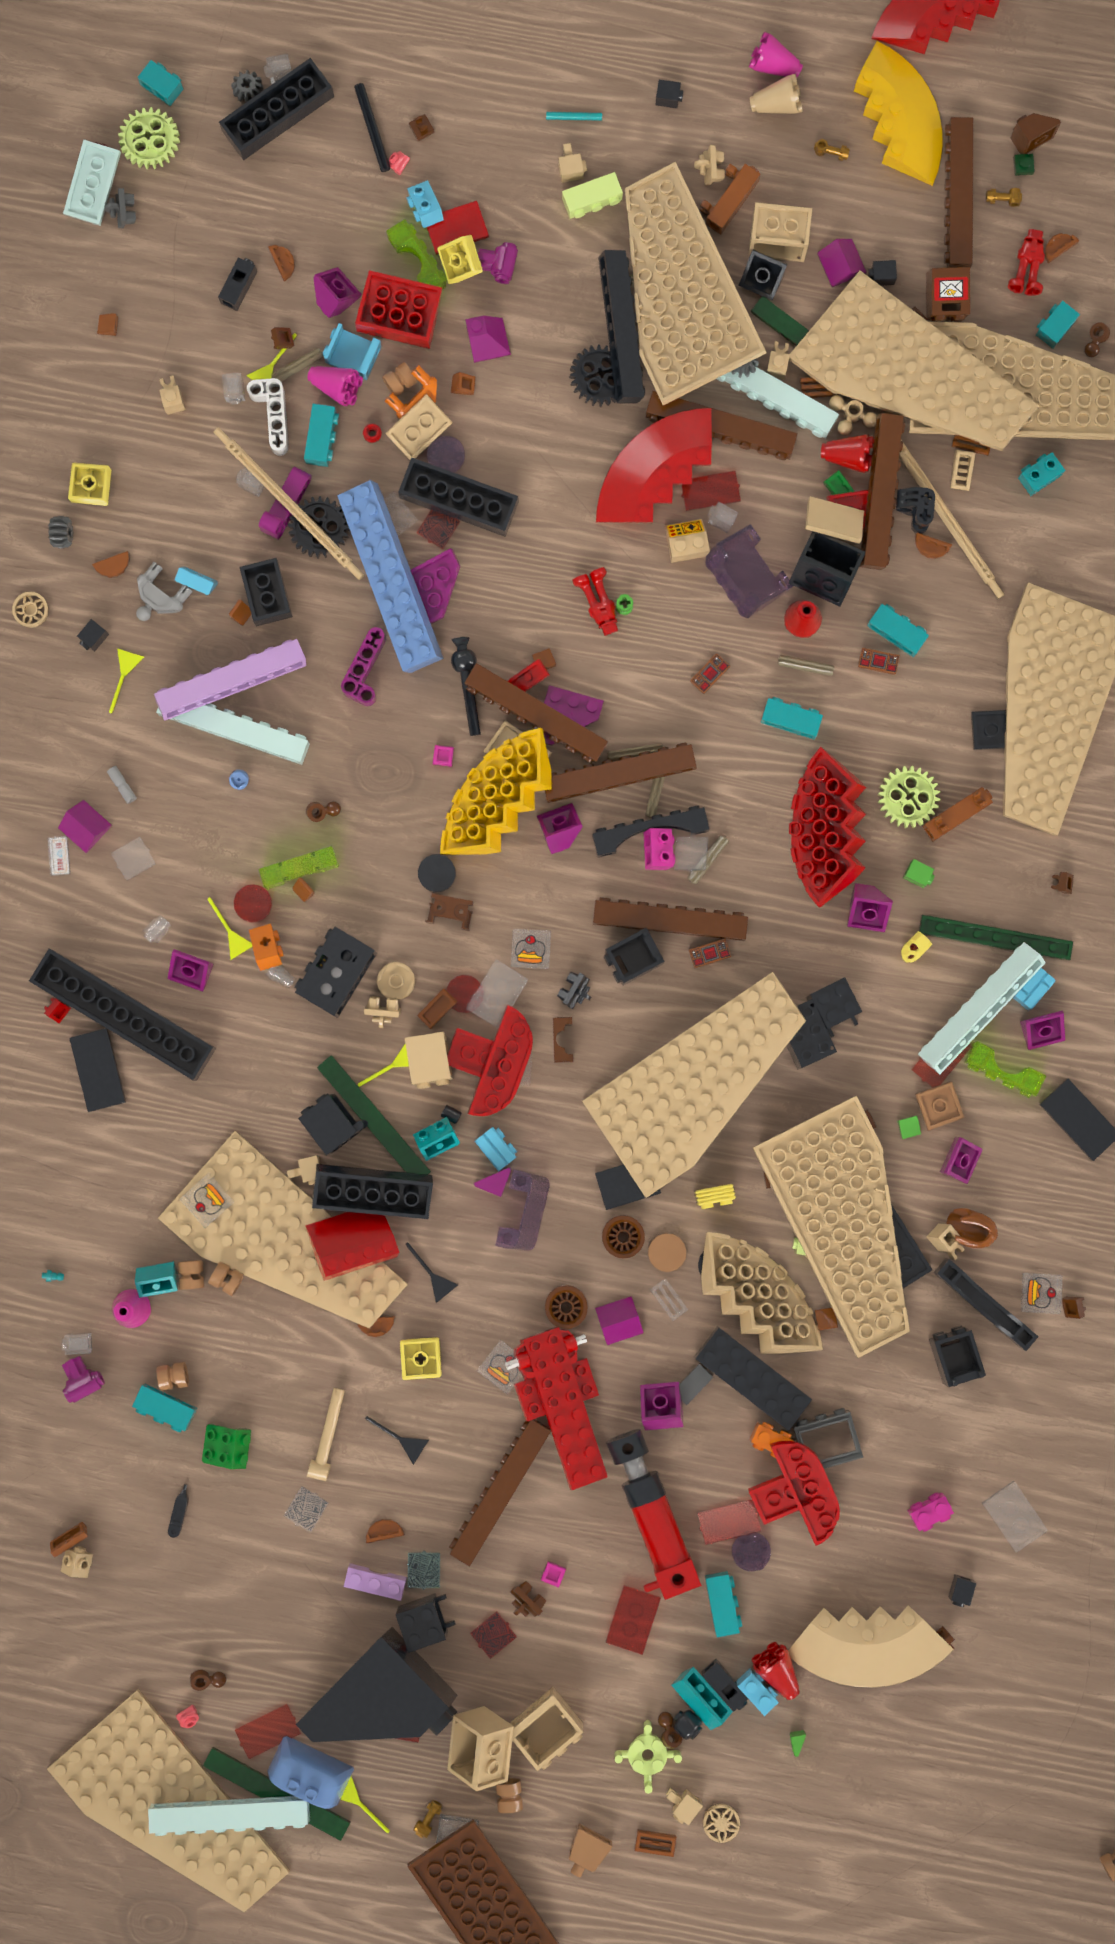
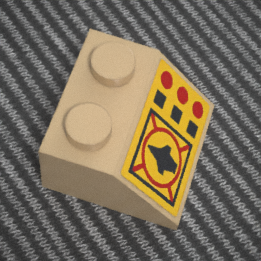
M702 519L665 525L671 563L709 556V543Z

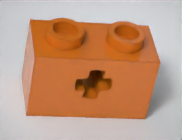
M271 924L250 929L249 933L254 956L260 971L282 965L281 957L284 956L281 945L278 946L277 941H280L278 930H274Z

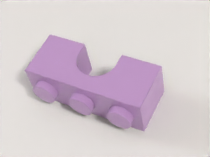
M350 1563L344 1587L401 1601L407 1577L392 1573L380 1574L370 1571L367 1567Z

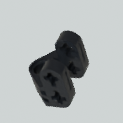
M923 487L897 490L896 510L912 516L911 529L913 532L925 533L934 518V491Z

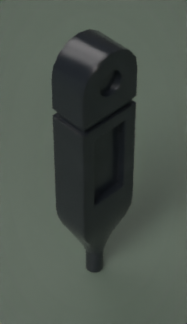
M184 1484L183 1490L177 1496L168 1528V1535L172 1538L177 1537L181 1533L188 1505L187 1484Z

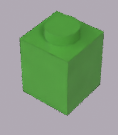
M913 859L903 879L924 888L927 884L931 885L935 877L932 874L934 869Z

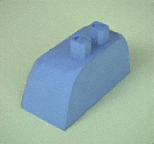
M285 1735L267 1771L270 1781L281 1790L315 1806L330 1809L339 1804L354 1768Z

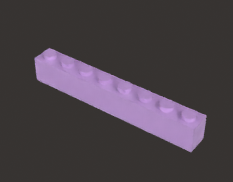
M297 639L293 641L287 640L280 646L269 647L259 654H250L246 659L232 661L228 666L214 668L211 672L204 675H196L189 681H180L171 688H162L154 694L155 700L164 721L305 667L306 658Z

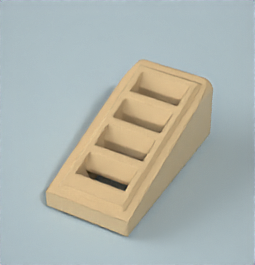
M955 450L950 488L969 491L976 453ZM960 457L969 458L968 462L959 461ZM958 465H966L968 468L961 469L958 468ZM957 472L967 473V476H957ZM956 480L966 481V484H957Z

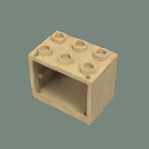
M755 202L748 256L751 255L752 250H756L774 259L804 262L809 245L812 208Z
M438 1032L405 1038L412 1085L423 1089L431 1087V1083H436L438 1086L450 1084L449 1080H453L452 1069L448 1064L447 1053L449 1049L446 1034Z
M554 1687L549 1689L510 1722L514 1726L512 1741L537 1771L541 1768L543 1770L552 1763L551 1759L556 1755L559 1757L567 1751L566 1747L573 1742L575 1744L583 1737L582 1721Z
M485 1706L453 1715L447 1770L475 1791L508 1782L514 1726Z

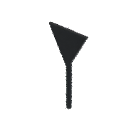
M408 1242L405 1244L430 1275L436 1303L458 1286V1284L434 1274Z
M365 1417L367 1421L399 1440L414 1465L429 1440L400 1437L372 1418Z

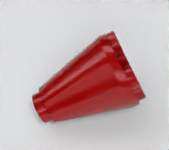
M864 434L822 443L821 458L861 473L869 472L872 459L870 448H873L874 436Z
M795 601L785 612L784 625L794 636L809 638L821 626V611L811 601Z
M772 1642L767 1646L766 1650L752 1657L751 1661L753 1662L755 1672L782 1697L792 1700L799 1695L798 1681L789 1651L785 1645H778L777 1642Z

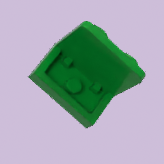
M208 1424L206 1426L202 1462L227 1469H246L251 1429H232Z

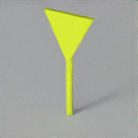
M294 333V334L292 335L293 340H294V339L296 338V336H297L296 333ZM281 349L271 364L246 376L251 380L272 379L271 375L274 365L286 349Z
M117 648L121 677L109 713H113L124 677L144 658L143 656Z
M209 897L210 905L228 932L230 959L232 960L250 949L252 943L231 931L213 900Z
M406 1044L391 1065L357 1084L358 1087L393 1067H408Z
M351 1776L340 1800L359 1805L386 1833H389L390 1830L360 1801Z

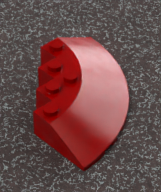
M892 0L877 22L871 39L925 54L930 37L948 42L953 26L971 31L976 14L994 19L1000 0Z
M711 408L687 410L667 416L635 436L619 453L605 477L599 495L596 522L653 523V504H672L673 485L692 484V466H711Z
M822 747L813 755L806 766L808 768L798 782V790L794 794L791 805L793 821L789 823V834L792 835V848L790 850L793 863H795L797 868V875L802 880L806 892L819 908L854 882L866 868L854 856L858 849L866 842L854 829L866 813L854 801L867 787Z

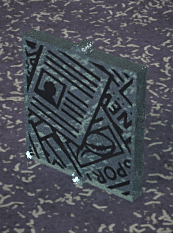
M426 1551L422 1553L408 1552V1588H422V1590H425V1588H440V1553H426Z

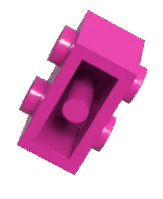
M650 828L643 832L645 870H668L674 867L675 854L673 853L674 836L672 835V829Z
M942 1492L930 1495L926 1501L922 1503L919 1501L911 1505V1508L907 1510L915 1527L919 1531L923 1530V1532L934 1527L933 1524L938 1521L942 1523L951 1518L950 1515L954 1514L947 1498Z

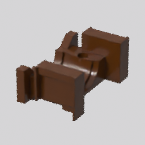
M431 894V898L435 899L434 904L429 903L430 910L428 920H425L426 923L434 924L435 917H444L463 922L462 930L470 931L469 925L473 911H469L468 907L473 906V901Z
M572 1017L553 1018L554 1063L573 1062V1054H567L565 1048L560 1047L556 1042V1037L560 1032L564 1031V1026L572 1025Z

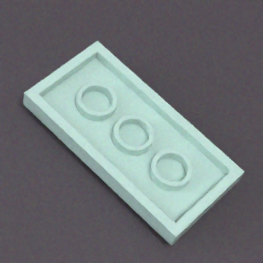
M83 140L64 208V215L101 226L105 212L104 205L107 204L121 155L119 150Z

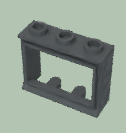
M845 1408L834 1410V1414L826 1416V1413L816 1415L815 1419L811 1421L807 1419L798 1420L796 1425H793L797 1442L804 1444L801 1433L848 1421L856 1450L821 1459L820 1461L824 1469L864 1458L851 1412L849 1410L845 1411Z

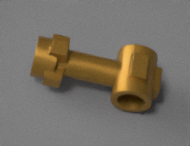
M824 139L815 142L813 149L818 156L828 153L839 156L838 160L841 161L843 159L847 160L850 151L844 145L841 148L829 146Z
M991 188V190L986 192V202L995 204V200L1009 201V206L1018 207L1020 202H1022L1021 189L1011 188L1009 193H997L996 189Z
M432 1800L431 1803L429 1802L427 1805L429 1811L424 1820L417 1821L413 1831L419 1837L427 1839L432 1830V1827L429 1826L435 1814L440 1815L443 1805L436 1800Z

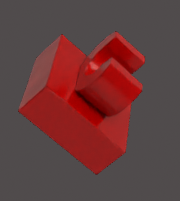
M51 998L52 1003L49 1007H44V1014L60 1024L71 1008L59 999Z

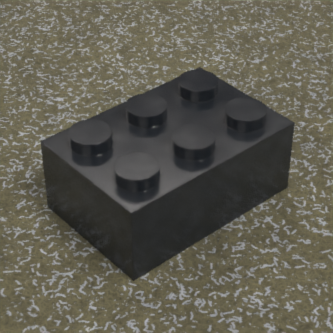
M277 558L239 567L252 619L256 627L293 617Z

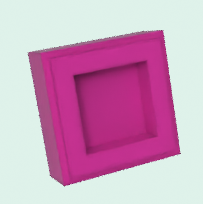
M435 745L433 765L452 767L454 747Z
M548 1561L541 1581L559 1588L566 1568Z

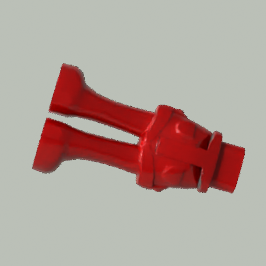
M1029 229L1022 247L1018 250L1017 258L1020 261L1016 278L1008 281V289L1014 293L1020 294L1024 290V278L1028 264H1030V272L1025 295L1036 296L1043 291V285L1037 282L1039 265L1045 259L1042 231Z
M602 567L589 574L600 602H597L587 574L580 575L572 581L574 586L583 590L590 605L588 609L590 617L598 624V628L602 629L604 636L618 631L616 625L618 621L615 615L616 606L614 601L609 600L603 586V578L606 576L607 571L605 567Z

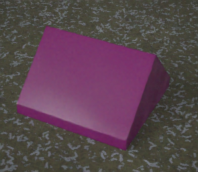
M836 239L817 253L831 287L852 280L859 271H862L864 274L867 273L852 239Z
M82 800L65 813L58 829L87 854L112 825L85 800Z
M173 949L167 979L203 992L214 964Z
M1063 1010L1020 1021L1028 1050L1065 1041Z
M955 1137L940 1172L968 1184L983 1149L964 1138Z
M509 1167L475 1182L474 1186L501 1197L512 1170Z
M632 1296L595 1308L607 1345L644 1333Z

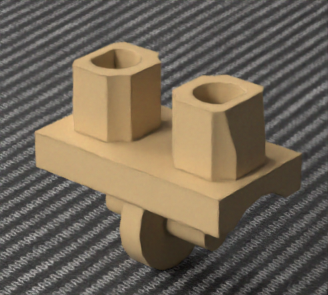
M710 145L709 149L703 152V155H699V160L694 162V168L700 170V174L704 175V183L707 186H710L713 182H721L725 178V170L717 168V164L723 163L724 152L717 151L714 145Z
M370 996L368 1004L364 1009V1015H376L372 1017V1022H379V1028H384V1023L392 1022V1018L387 1017H399L401 1014L397 998H387V1006L380 1007V997Z

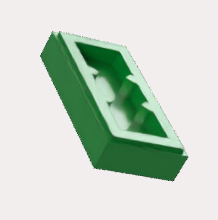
M840 470L823 482L832 495L855 492Z

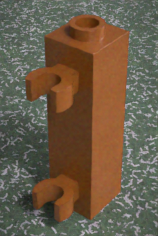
M729 164L725 175L734 179L715 207L706 200L700 205L701 208L699 210L708 215L706 225L720 235L760 180L761 174L754 166L744 164L739 171L735 166Z
M981 787L925 823L922 827L931 841L934 842L993 803L991 800L992 795L987 789L984 790Z

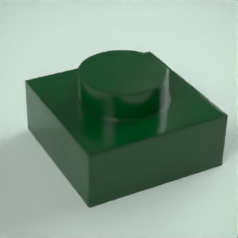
M1033 154L1014 155L1015 176L1033 175L1035 172Z

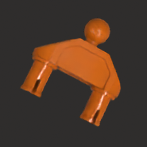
M420 365L416 367L420 374L413 370L411 375L423 386L407 404L402 403L393 392L385 399V402L396 412L399 419L426 394L436 403L437 379L433 376L430 377Z

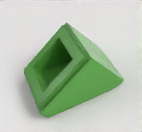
M917 1115L897 1121L902 1139L921 1134Z
M804 1730L790 1732L792 1751L795 1757L799 1756L806 1737Z

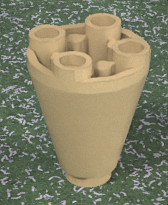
M796 74L788 75L754 93V96L750 97L752 112L786 114L803 112L802 103L799 99L801 93L799 84L797 85Z

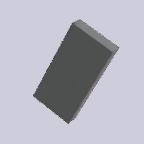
M700 1364L679 1384L681 1400L686 1405L713 1378Z

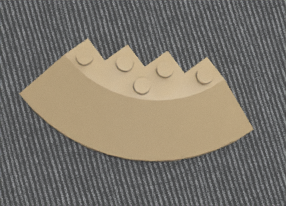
M707 1232L701 1273L703 1295H720L722 1314L740 1316L741 1334H759L760 1354L823 1350L820 1331L818 1330V1325H815L812 1316L814 1314L812 1308H809L804 1299L806 1296L798 1284L795 1285L784 1267L768 1257L769 1254L762 1249L747 1244V1241L737 1240L721 1233Z
M908 1605L895 1620L881 1606L868 1620H865L851 1607L840 1621L823 1608L788 1651L790 1658L798 1665L823 1679L841 1685L867 1688L895 1685L920 1676L943 1661L954 1649Z

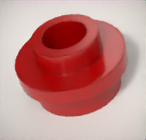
M368 424L363 430L364 439L370 443L379 441L382 436L381 428L376 424ZM371 431L376 432V435L372 437L369 435V433Z

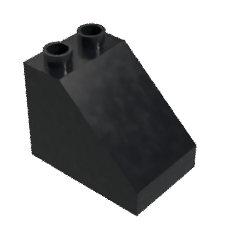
M391 1627L296 1725L312 1742L421 1737L428 1729L437 1736L452 1721L453 1715L458 1712L451 1705L458 1695L416 1651L408 1653L403 1637Z

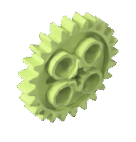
M150 107L149 112H146L145 108H142V113L135 110L136 116L129 114L130 121L124 119L123 121L126 126H120L123 132L118 133L119 138L122 139L119 141L120 146H122L121 151L126 153L125 157L127 160L131 158L130 161L133 165L137 162L139 168L144 164L147 170L149 165L156 169V164L158 163L163 167L162 161L165 160L169 163L168 157H175L173 150L178 151L176 144L180 143L179 138H177L180 134L176 130L177 125L173 123L172 117L168 118L166 112L161 115L160 109H157L155 113L152 107ZM155 126H161L158 130H153ZM137 129H142L140 133H135ZM160 143H163V144H164L163 147H161V148H156V146H157L158 144H160ZM140 147H146L143 151H138Z
M903 766L902 772L896 768L895 775L891 772L888 774L890 780L887 778L883 779L886 785H880L879 787L883 792H879L878 796L883 797V799L879 800L878 803L884 804L880 811H887L884 817H892L890 823L897 820V826L904 823V827L907 828L909 823H911L912 828H915L916 822L922 826L923 819L928 822L930 820L928 815H935L932 809L939 808L935 802H939L940 798L935 797V795L939 794L940 791L934 790L938 783H931L934 777L927 778V771L921 774V768L915 772L913 766L910 767L909 771ZM907 779L914 781V788L907 787ZM891 792H898L900 799L894 800L891 797ZM912 794L913 797L911 799H905L907 795ZM919 794H924L927 797L926 803H921L918 800ZM915 804L920 807V810L916 809ZM904 806L911 807V815H907L904 813Z

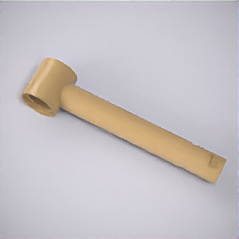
M333 1389L316 1460H311L307 1477L327 1481L331 1464L327 1463L345 1390Z

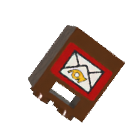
M970 267L932 268L926 273V318L932 320V322H943L946 319H950V322H962V320H965L970 315ZM960 303V311H942V304Z

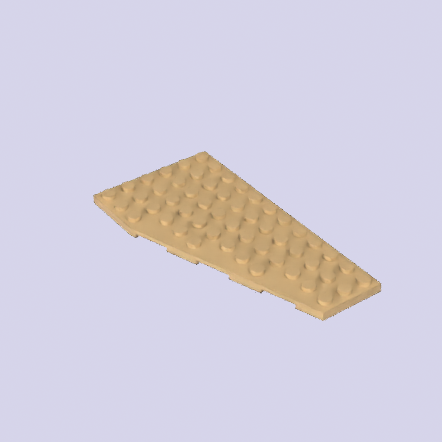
M676 162L625 188L636 320L639 335V354L663 405L766 354V350Z
M862 271L856 274L789 355V360L834 394L838 393L862 401L866 405L917 420L924 425L975 440L979 444L1003 451L1039 407L1037 403Z
M929 322L1039 405L1038 409L1014 437L1115 440L1114 374L1097 369L1088 363L1071 357L1061 356L1035 347L1034 344L1008 335L1004 336L978 327L974 323ZM910 418L909 433L957 435L924 425L922 422Z
M1027 583L1007 636L1008 665L1006 672L1007 707L1003 816L1057 836L1115 677V616Z
M774 972L582 1101L646 1198L696 1165L704 1152L806 1022V1019Z
M854 1096L752 1147L856 1357L859 1358L910 1332L904 1301L898 1248L895 1240L889 1187L885 1172L883 1147L858 1097Z
M234 1131L158 1217L160 1221L201 1257L217 1264L221 1261L229 1265L231 1270L236 1269L247 1277L367 1328H370L408 1285L384 1262L323 1281L305 1225L332 1216L324 1209L312 1208V1198L237 1131ZM207 1183H211L225 1200L222 1208L220 1206H212L211 1200L206 1197V1189L199 1188L204 1187ZM197 1189L199 1190L196 1192L195 1198L197 1202H202L205 1205L206 1212H198L195 1209L197 1202L194 1199V1193Z
M139 1689L47 1768L86 1816L243 1912L249 1909L290 1872L288 1867L254 1828H246L245 1831L236 1832L234 1829H226L225 1832L216 1833L214 1830H206L202 1834H196L194 1831H187L183 1835H175V1832H169L163 1836H155V1833L149 1834L148 1809L151 1804L231 1799Z

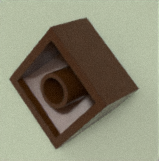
M1032 113L1029 116L1024 115L1017 120L1010 139L1020 154H1028L1053 139L1061 121L1036 113Z

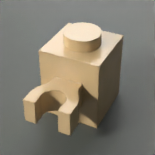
M571 143L563 144L564 156L558 157L561 182L584 179V172L587 171L585 160L581 159V154H572Z
M775 341L774 351L770 353L766 373L777 379L784 380L790 355L786 354L789 344L785 343V348L780 350L778 348L779 342Z
M170 376L171 383L168 385L165 384L163 378L160 379L164 389L159 391L167 415L186 410L178 385H176L174 376Z
M319 1155L298 1160L300 1168L288 1170V1178L302 1175L303 1183L308 1182L309 1185H313L316 1164H321Z
M938 1223L927 1236L928 1240L938 1251L948 1252V1256L952 1260L958 1258L955 1255V1249L958 1252L965 1250L955 1240V1235H960L951 1224Z
M671 1787L666 1793V1798L675 1803L672 1807L673 1817L681 1824L685 1822L689 1825L703 1807L702 1801L687 1789H685L681 1796Z

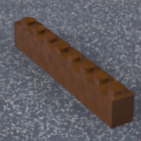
M951 117L949 124L945 125V136H948V142L945 143V154H948V161H945V172H948V179H945L944 189L948 191V194L944 201V208L947 209V215L944 218V227H947V234L944 236V245H947V252L944 253V264H947V268H971L973 264V117Z
M652 391L646 411V418L655 423L667 416L682 411L710 407L680 398L663 405L657 392ZM711 408L712 439H720L722 443L729 445L734 443L745 450L751 448L757 450L762 455L771 454L779 460H790L798 433Z
M881 413L876 416L868 485L869 491L864 520L865 527L863 529L861 550L866 553L859 566L862 568L882 570L888 566L890 561L888 547L892 543L890 530L894 525L892 513L897 502L894 496L899 484V479L896 478L897 471L900 470L901 466L899 452L903 448L901 435L905 430L904 416Z
M477 663L465 681L466 690L474 695L477 693L484 696V701L491 705L496 703L500 706L499 709L508 715L511 712L517 716L515 719L523 724L528 722L533 725L532 729L542 728L543 732L549 735L551 741L557 744L559 742L565 744V749L573 754L575 752L583 755L581 758L590 764L592 761L595 763L598 761L608 744L607 740Z
M680 743L676 745V748L672 749L662 747L657 749L658 752L650 753V751L639 753V756L636 757L627 755L615 762L613 760H605L601 762V765L597 766L587 764L583 766V769L576 770L575 768L564 770L562 774L553 772L551 773L552 789L545 790L547 802H556L696 770L697 766L692 744Z
M600 897L599 900H595L593 925L643 930L647 927L649 931L745 941L748 917L744 916L742 912H733V915L725 914L723 910H714L711 913L706 912L704 908H695L692 911L687 910L686 906H676L674 909L668 908L667 904H657L655 907L649 906L648 902L639 901L637 904H630L629 900L619 899L618 902H611L610 898Z
M536 1419L524 1421L520 1428L523 1432L519 1438L515 1436L510 1445L512 1447L509 1455L505 1453L501 1459L500 1464H502V1467L499 1471H494L490 1478L492 1481L490 1487L483 1489L479 1496L482 1500L479 1505L474 1504L469 1513L472 1515L470 1520L463 1522L459 1529L462 1532L458 1539L454 1538L449 1546L452 1549L450 1555L469 1567L551 1433L549 1427Z

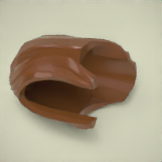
M958 1208L954 1209L947 1218L946 1224H951L960 1235H955V1240L963 1246L985 1248L997 1239L998 1231L996 1224L991 1218L971 1209Z

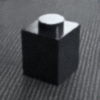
M659 79L655 105L678 108V102H682L684 90H680L681 82Z
M896 260L873 261L871 268L868 269V277L880 286L895 285L897 280Z
M90 619L77 637L81 640L79 644L87 651L91 648L95 652L109 634L95 621Z
M954 1574L948 1596L953 1601L952 1604L959 1607H964V1605L970 1606L977 1583L972 1579Z

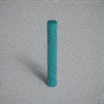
M546 112V120L602 121V113Z

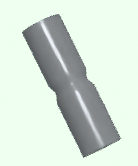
M117 766L110 768L107 773L115 786L118 787L126 803L129 804L136 800L137 797L126 783Z

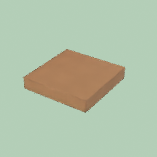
M952 1081L915 1094L928 1131L964 1118Z

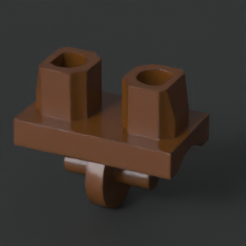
M527 1581L510 1591L516 1598L512 1602L516 1607L513 1613L517 1616L521 1612L526 1617L530 1612L536 1617L543 1612L541 1609L546 1600L540 1594H537L531 1600L527 1595L533 1587Z

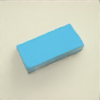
M180 567L175 577L176 582L206 595L211 594L218 585L217 580L187 567Z

